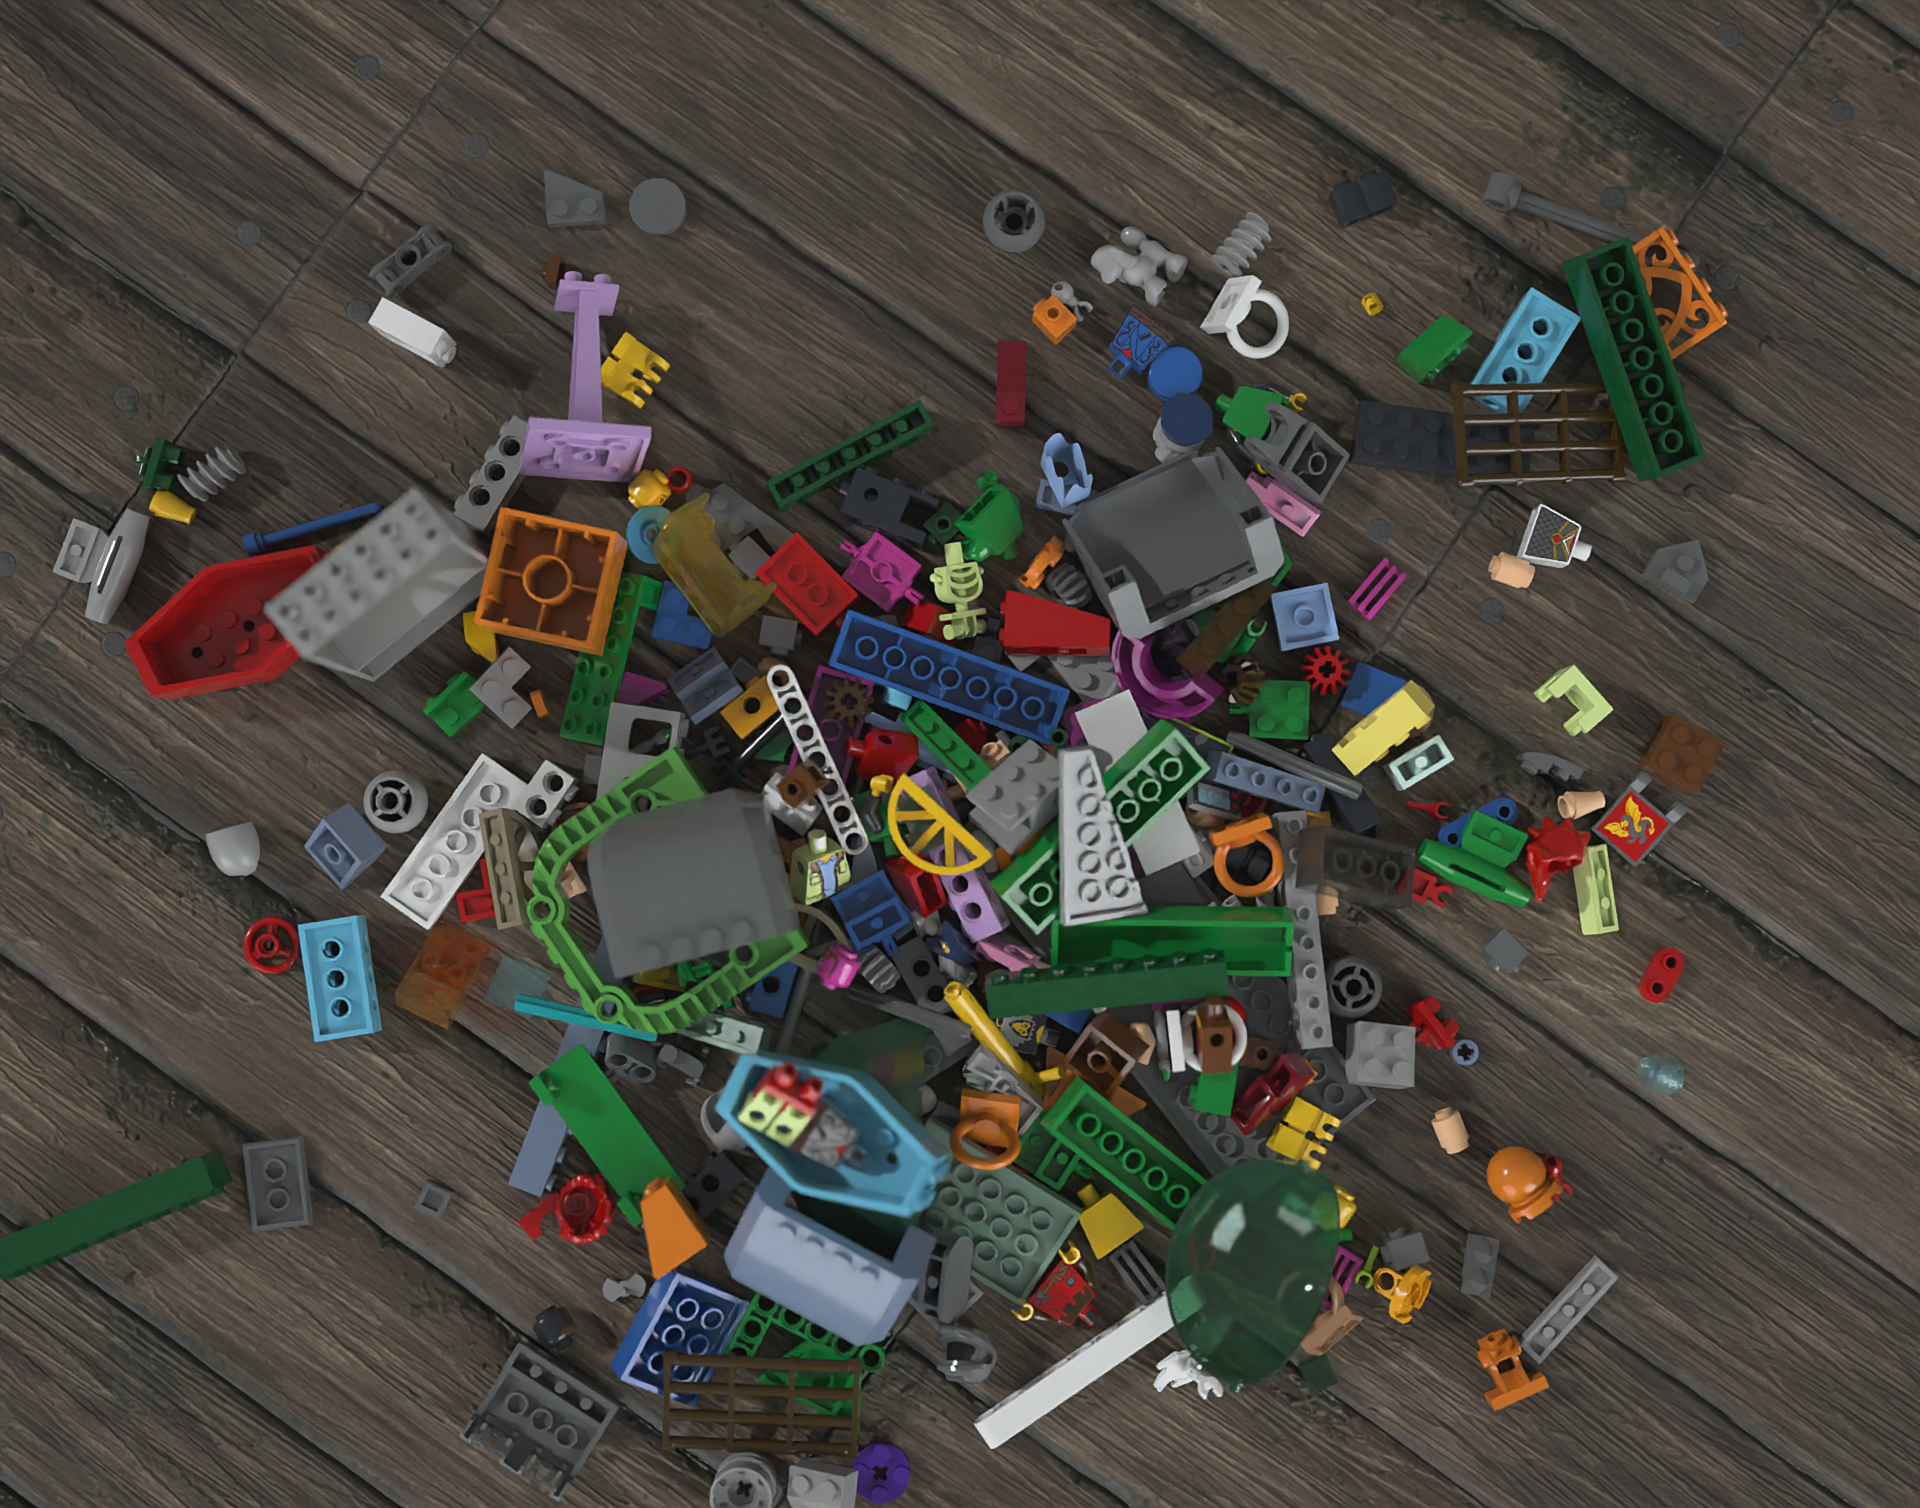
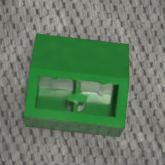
M1442 315L1407 346L1395 360L1418 385L1425 378L1430 382L1448 365L1445 361L1446 359L1451 363L1470 345L1466 340L1473 332L1451 318Z

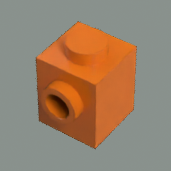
M1054 294L1048 300L1045 297L1042 298L1032 309L1034 311L1032 322L1055 345L1076 327L1077 318Z

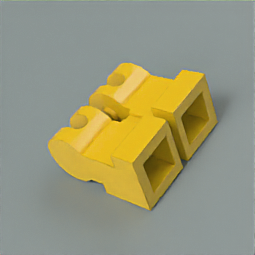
M625 332L611 352L614 359L608 357L601 367V386L641 409L645 402L634 392L641 390L650 396L653 390L643 379L639 380L632 374L637 370L643 374L642 377L646 380H651L658 384L661 378L650 368L656 366L666 372L670 364L637 341L628 332Z
M1294 1096L1285 1105L1280 1115V1118L1288 1122V1125L1286 1126L1277 1121L1266 1145L1272 1150L1318 1170L1321 1162L1310 1157L1309 1153L1312 1150H1316L1326 1154L1328 1149L1321 1146L1315 1139L1311 1141L1305 1138V1134L1310 1130L1316 1133L1315 1136L1317 1138H1325L1332 1141L1334 1135L1324 1131L1323 1125L1329 1123L1339 1128L1341 1120Z

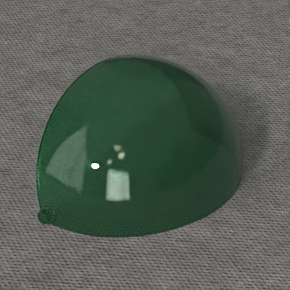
M1299 1158L1298 1163L1275 1159L1247 1161L1220 1172L1203 1185L1189 1201L1176 1224L1170 1241L1166 1261L1165 1286L1168 1309L1175 1330L1193 1359L1213 1376L1225 1381L1228 1384L1227 1390L1238 1394L1243 1387H1251L1263 1383L1287 1363L1312 1326L1330 1283L1340 1234L1338 1197L1333 1184L1327 1176L1310 1168L1311 1161Z

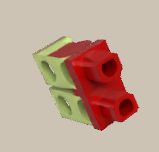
M785 1062L780 1067L774 1064L753 1092L750 1091L744 1098L738 1120L760 1132L767 1126L766 1135L789 1147L809 1119L815 1114L824 1082L815 1076L809 1077L807 1081L797 1077L799 1073L797 1067L789 1062ZM752 1110L762 1112V1119L753 1118L749 1112ZM786 1125L790 1127L788 1134L779 1132L776 1126Z

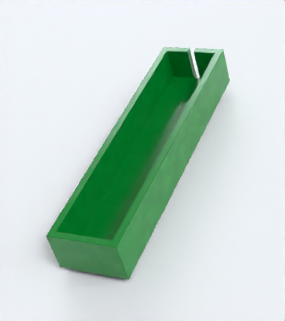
M1146 906L1148 914L1064 926L1061 923L1059 913L1051 921V966L1060 963L1078 965L1089 960L1107 962L1118 957L1136 959L1147 954L1165 956L1176 951L1193 953L1200 952L1206 948H1215L1217 950L1223 949L1227 976H1290L1293 918L1289 907Z

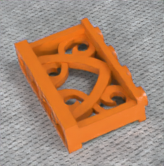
M1660 227L1632 248L1635 255L1638 253L1640 271L1645 279L1649 296L1652 292L1651 277L1668 279L1681 284V300L1677 314L1665 308H1654L1656 316L1662 314L1673 320L1670 325L1665 319V325L1661 326L1666 345L1673 360L1726 325L1725 317L1728 316V313L1719 301L1713 302L1709 296L1712 290L1703 277L1698 280L1692 271L1696 266L1687 253L1681 255L1676 247L1679 241L1672 230L1665 231L1663 227ZM1652 245L1662 246L1667 254L1666 259L1659 261L1656 259L1655 253L1652 257L1653 267H1647L1644 258L1646 250ZM1673 260L1682 272L1669 269ZM1692 288L1700 300L1691 302ZM1702 308L1709 314L1708 324L1702 329L1691 328L1684 322L1686 317L1692 321L1701 320L1695 316V311ZM1681 328L1693 335L1692 338L1674 350H1671L1668 345Z

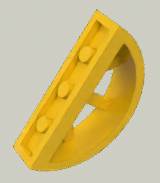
M905 774L901 776L890 797L888 822L894 842L909 861L932 873L953 875L973 870L993 856ZM904 789L925 811L896 812L901 790ZM936 819L930 828L909 849L900 836L896 821ZM944 826L946 866L931 864L916 856ZM954 836L977 858L955 866Z

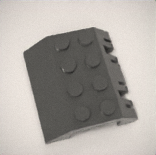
M520 1341L503 1366L504 1369L480 1407L466 1424L459 1438L470 1444L479 1430H483L473 1446L479 1450L485 1445L491 1432L500 1437L498 1443L490 1451L489 1458L495 1460L506 1445L508 1448L498 1463L520 1477L528 1463L532 1462V1466L523 1479L528 1483L530 1480H533L540 1465H543L550 1472L541 1482L539 1490L545 1493L553 1479L557 1478L558 1481L548 1496L559 1502L620 1405Z

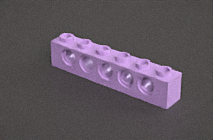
M935 766L909 777L919 788L927 786L934 801L964 828ZM902 789L898 799L908 795V793ZM954 836L955 866L977 858ZM945 843L925 852L926 856L935 865L946 866ZM983 865L961 874H938L941 884L945 886L949 895L948 902L955 912L957 911L960 917L961 929L964 935L970 938L972 944L1011 925L995 890L989 884L990 880ZM959 876L967 879L968 889L960 885ZM972 902L980 906L981 915L974 913Z

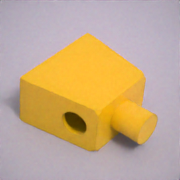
M1088 1183L1076 1192L1085 1205L1081 1208L1083 1211L1079 1221L1098 1260L1145 1228L1140 1219L1110 1189L1099 1195L1093 1185Z

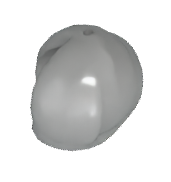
M724 1087L705 1100L701 1108V1122L705 1133L715 1147L723 1150L741 1151L749 1143L715 1110L725 1090Z

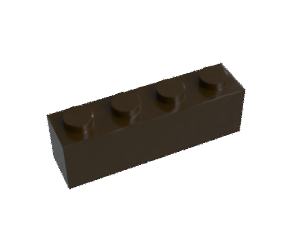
M1265 579L1232 595L1176 661L1199 680L1277 588Z

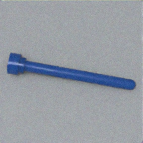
M374 502L263 536L262 533L257 535L254 532L244 535L243 543L249 557L259 556L269 546L381 512L382 507L379 503Z

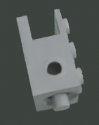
M1029 739L966 794V797L977 806L969 813V820L1012 855L1059 813V756L1057 754L1051 756Z

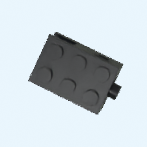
M865 467V470L857 468L852 482L843 481L838 496L845 498L840 510L842 520L871 532H877L886 538L918 551H923L926 544V533L905 525L903 522L910 504L935 514L940 505V500L935 499L936 494L920 488L919 492L908 488L909 483L893 477L892 481L881 477L882 473L871 467Z

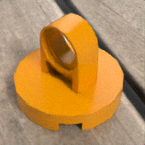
M1415 1265L1406 1274L1399 1270L1395 1271L1392 1267L1381 1268L1376 1271L1373 1276V1286L1376 1291L1391 1300L1390 1317L1403 1324L1413 1318L1409 1313L1413 1307L1420 1309L1429 1292L1431 1280L1426 1278L1431 1275L1429 1270ZM1386 1272L1390 1273L1394 1278V1286L1390 1290L1386 1289L1382 1284V1276Z

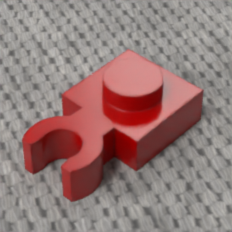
M1408 864L1396 888L1398 893L1421 903H1425L1429 896L1440 907H1445L1446 903L1438 898L1439 893L1447 891L1452 894L1453 892L1452 888L1446 883L1440 882L1435 884L1437 877L1434 874L1411 864Z

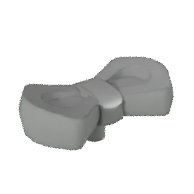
M639 1272L634 1273L629 1280L623 1281L608 1277L603 1285V1294L610 1302L630 1294L642 1297L647 1290V1281Z

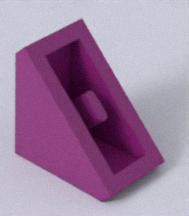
M625 671L616 703L643 706L671 690L663 682Z

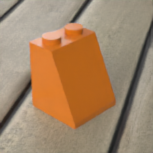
M671 1175L665 1179L659 1176L646 1186L647 1189L643 1191L645 1195L640 1203L653 1276L656 1280L707 1246L711 1235Z

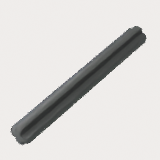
M1231 730L1227 736L1226 742L1234 745V748L1350 798L1358 799L1362 792L1363 786L1361 783L1239 731Z
M852 984L850 986L848 996L852 1000L959 1039L967 1040L970 1038L972 1026L968 1023L859 984Z

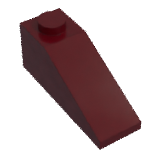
M998 341L995 427L1024 428L1027 342Z

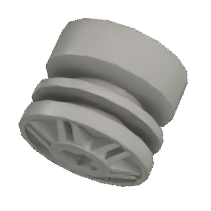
M737 1451L730 1454L721 1462L710 1490L711 1508H771L777 1489V1474L773 1464L765 1455L756 1451Z

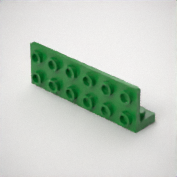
M621 572L603 655L579 652L559 734L560 737L604 747L611 702L616 703L639 606L657 611L664 583L643 575Z
M582 1043L578 1044L528 1082L545 1106L550 1103L554 1106L620 1197L617 1205L634 1228L644 1221L640 1203L645 1195L643 1191L647 1189L646 1186L659 1176L665 1179L671 1175L680 1189L684 1188L685 1183Z

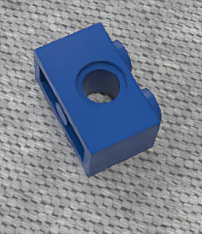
M785 961L756 981L755 985H750L745 1001L750 1002L748 1009L780 1019L784 1018L799 966ZM774 976L779 980V989L776 992H769L765 989L764 981L766 977Z

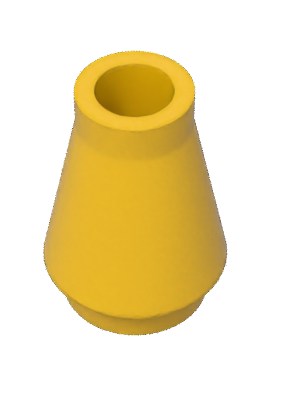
M160 489L157 490L149 507L150 511L155 512V516L184 522L189 525L193 522L197 513V509L185 503L169 490L165 492Z

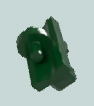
M156 437L153 448L145 447L143 457L134 455L132 461L140 463L137 474L144 476L142 487L153 492H157L159 489L175 491L178 477L166 473L169 463L181 466L186 452L174 446L175 444L167 439Z

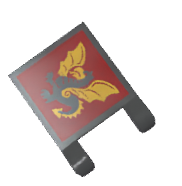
M1645 771L1637 773L1628 787L1590 829L1634 867L1638 866L1668 830L1688 811V807L1683 802L1676 801L1664 815L1639 794L1652 781V776Z

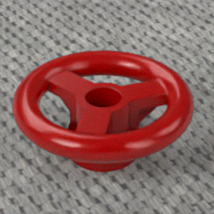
M268 916L259 919L251 925L244 938L243 948L247 961L253 968L265 974H279L287 971L296 963L301 953L299 931L290 921L282 917ZM267 926V934L261 935L256 940V950L253 951L252 945L256 933L261 928ZM278 926L285 928L289 932L293 942L292 950L282 945L281 940L278 938ZM270 940L274 942V949L272 951L267 946ZM278 954L287 959L285 962L274 966L263 964L258 960L261 957H273Z

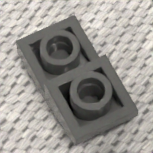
M1524 752L1518 754L1515 758L1522 763L1520 767L1532 775L1537 773L1545 774L1552 768L1551 773L1565 782L1568 779L1570 781L1579 779L1584 771L1581 767L1565 759L1544 753Z

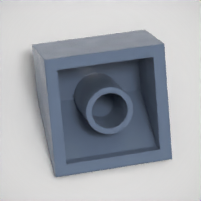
M347 803L322 819L304 847L342 890L372 865L387 845L383 842L381 836L374 832L367 824L361 813L355 810L350 803Z

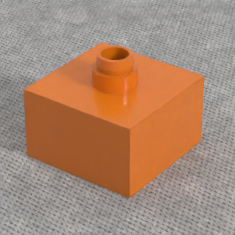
M500 507L474 624L489 632L602 656L628 542L615 531Z

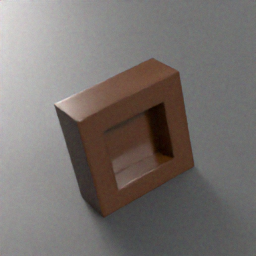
M550 253L549 261H545L543 264L542 278L545 279L544 282L549 289L558 290L560 279L564 277L566 262L561 255Z

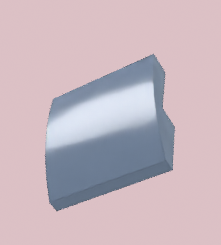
M715 646L667 678L675 695L680 699L689 717L695 724H698L744 692Z

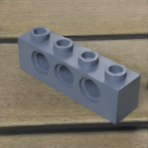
M1218 751L1208 752L1205 763L1210 769L1201 779L1300 811L1306 810V812L1319 813L1326 789L1325 786L1231 754Z

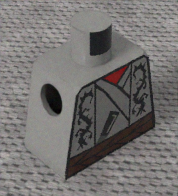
M829 1097L819 1100L815 1114L809 1119L789 1148L832 1169L841 1167L846 1159L860 1168L869 1155L867 1150L856 1144L863 1132L862 1128Z

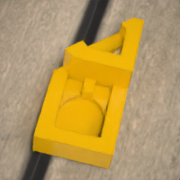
M476 611L463 613L466 643L471 646L476 654H480L492 664L499 657V645L496 641V634L474 624Z

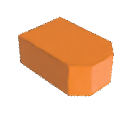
M541 690L530 693L538 717L544 718L551 715Z

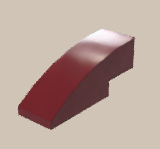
M1298 1052L1283 1054L1267 1074L1259 1075L1232 1107L1230 1117L1244 1136L1249 1135L1298 1094L1314 1077V1072Z

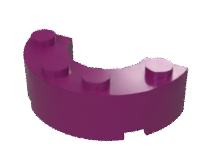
M1120 631L1117 632L1112 647V661H1114L1116 671L1114 676L1122 692L1129 689L1136 706L1142 711L1163 719H1172L1174 717L1188 718L1205 710L1225 689L1205 673L1199 680L1194 677L1184 681L1173 680L1163 675L1156 668L1151 657V643L1155 637L1154 633L1137 639L1123 637Z

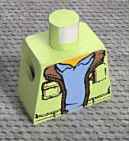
M819 829L808 833L809 844L795 849L792 853L790 889L792 895L805 905L853 886L844 849L832 839L826 837L825 831Z

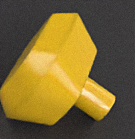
M1368 293L1362 298L1361 304L1370 316H1374L1382 311L1383 304L1376 293Z

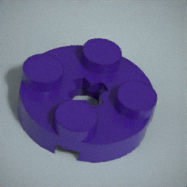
M871 1442L859 1450L858 1458H854L852 1469L859 1470L856 1491L866 1500L882 1505L897 1499L906 1490L910 1479L909 1459L898 1445L890 1442ZM878 1465L880 1468L886 1466L888 1468L885 1479L874 1476L876 1473L875 1466Z

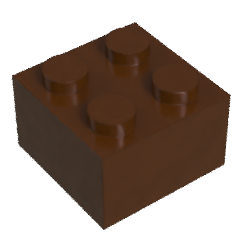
M1674 715L1663 717L1636 769L1649 773L1653 778L1687 796L1698 795L1725 742Z
M1104 1010L1088 1024L1061 1063L1108 1100L1150 1046Z

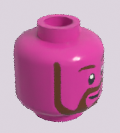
M837 943L836 946H828L815 967L817 974L821 977L819 982L831 990H835L836 987H848L860 967L857 959L858 954L840 943Z

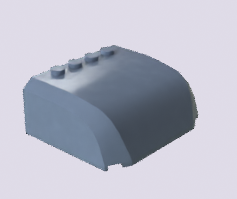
M769 1166L723 1254L732 1279L856 1346L881 1342L920 1280L937 1238L910 1225L898 1246L892 1262L889 1263L785 1207L784 1203L792 1187Z

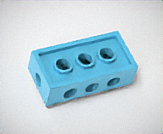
M1531 287L1520 300L1469 384H1506L1502 375L1508 376L1511 381H1516V383H1541L1581 317ZM1533 327H1537L1541 331V335L1536 334ZM1517 351H1522L1526 355L1527 360L1520 358ZM1506 395L1470 396L1496 413H1507ZM1518 395L1519 413H1523L1533 395Z
M356 915L298 925L314 1041L319 1042L382 1031L366 916ZM335 942L340 946L338 956H335L332 951V946ZM339 971H341L344 975V982L342 985H340L336 979V975ZM343 1000L347 1002L349 1007L347 1014H344L340 1007Z

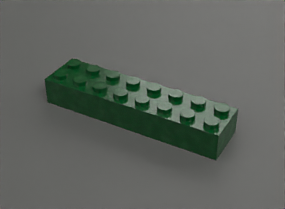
M1629 236L1561 262L1639 482L1661 478L1705 459L1706 455Z
M221 1150L205 1154L1 1238L0 1278L2 1277L3 1282H7L225 1192L224 1185L233 1181Z

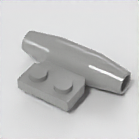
M127 508L110 536L104 529L73 518L53 572L79 583L91 582L85 617L103 624H109L127 594L143 553L149 516Z

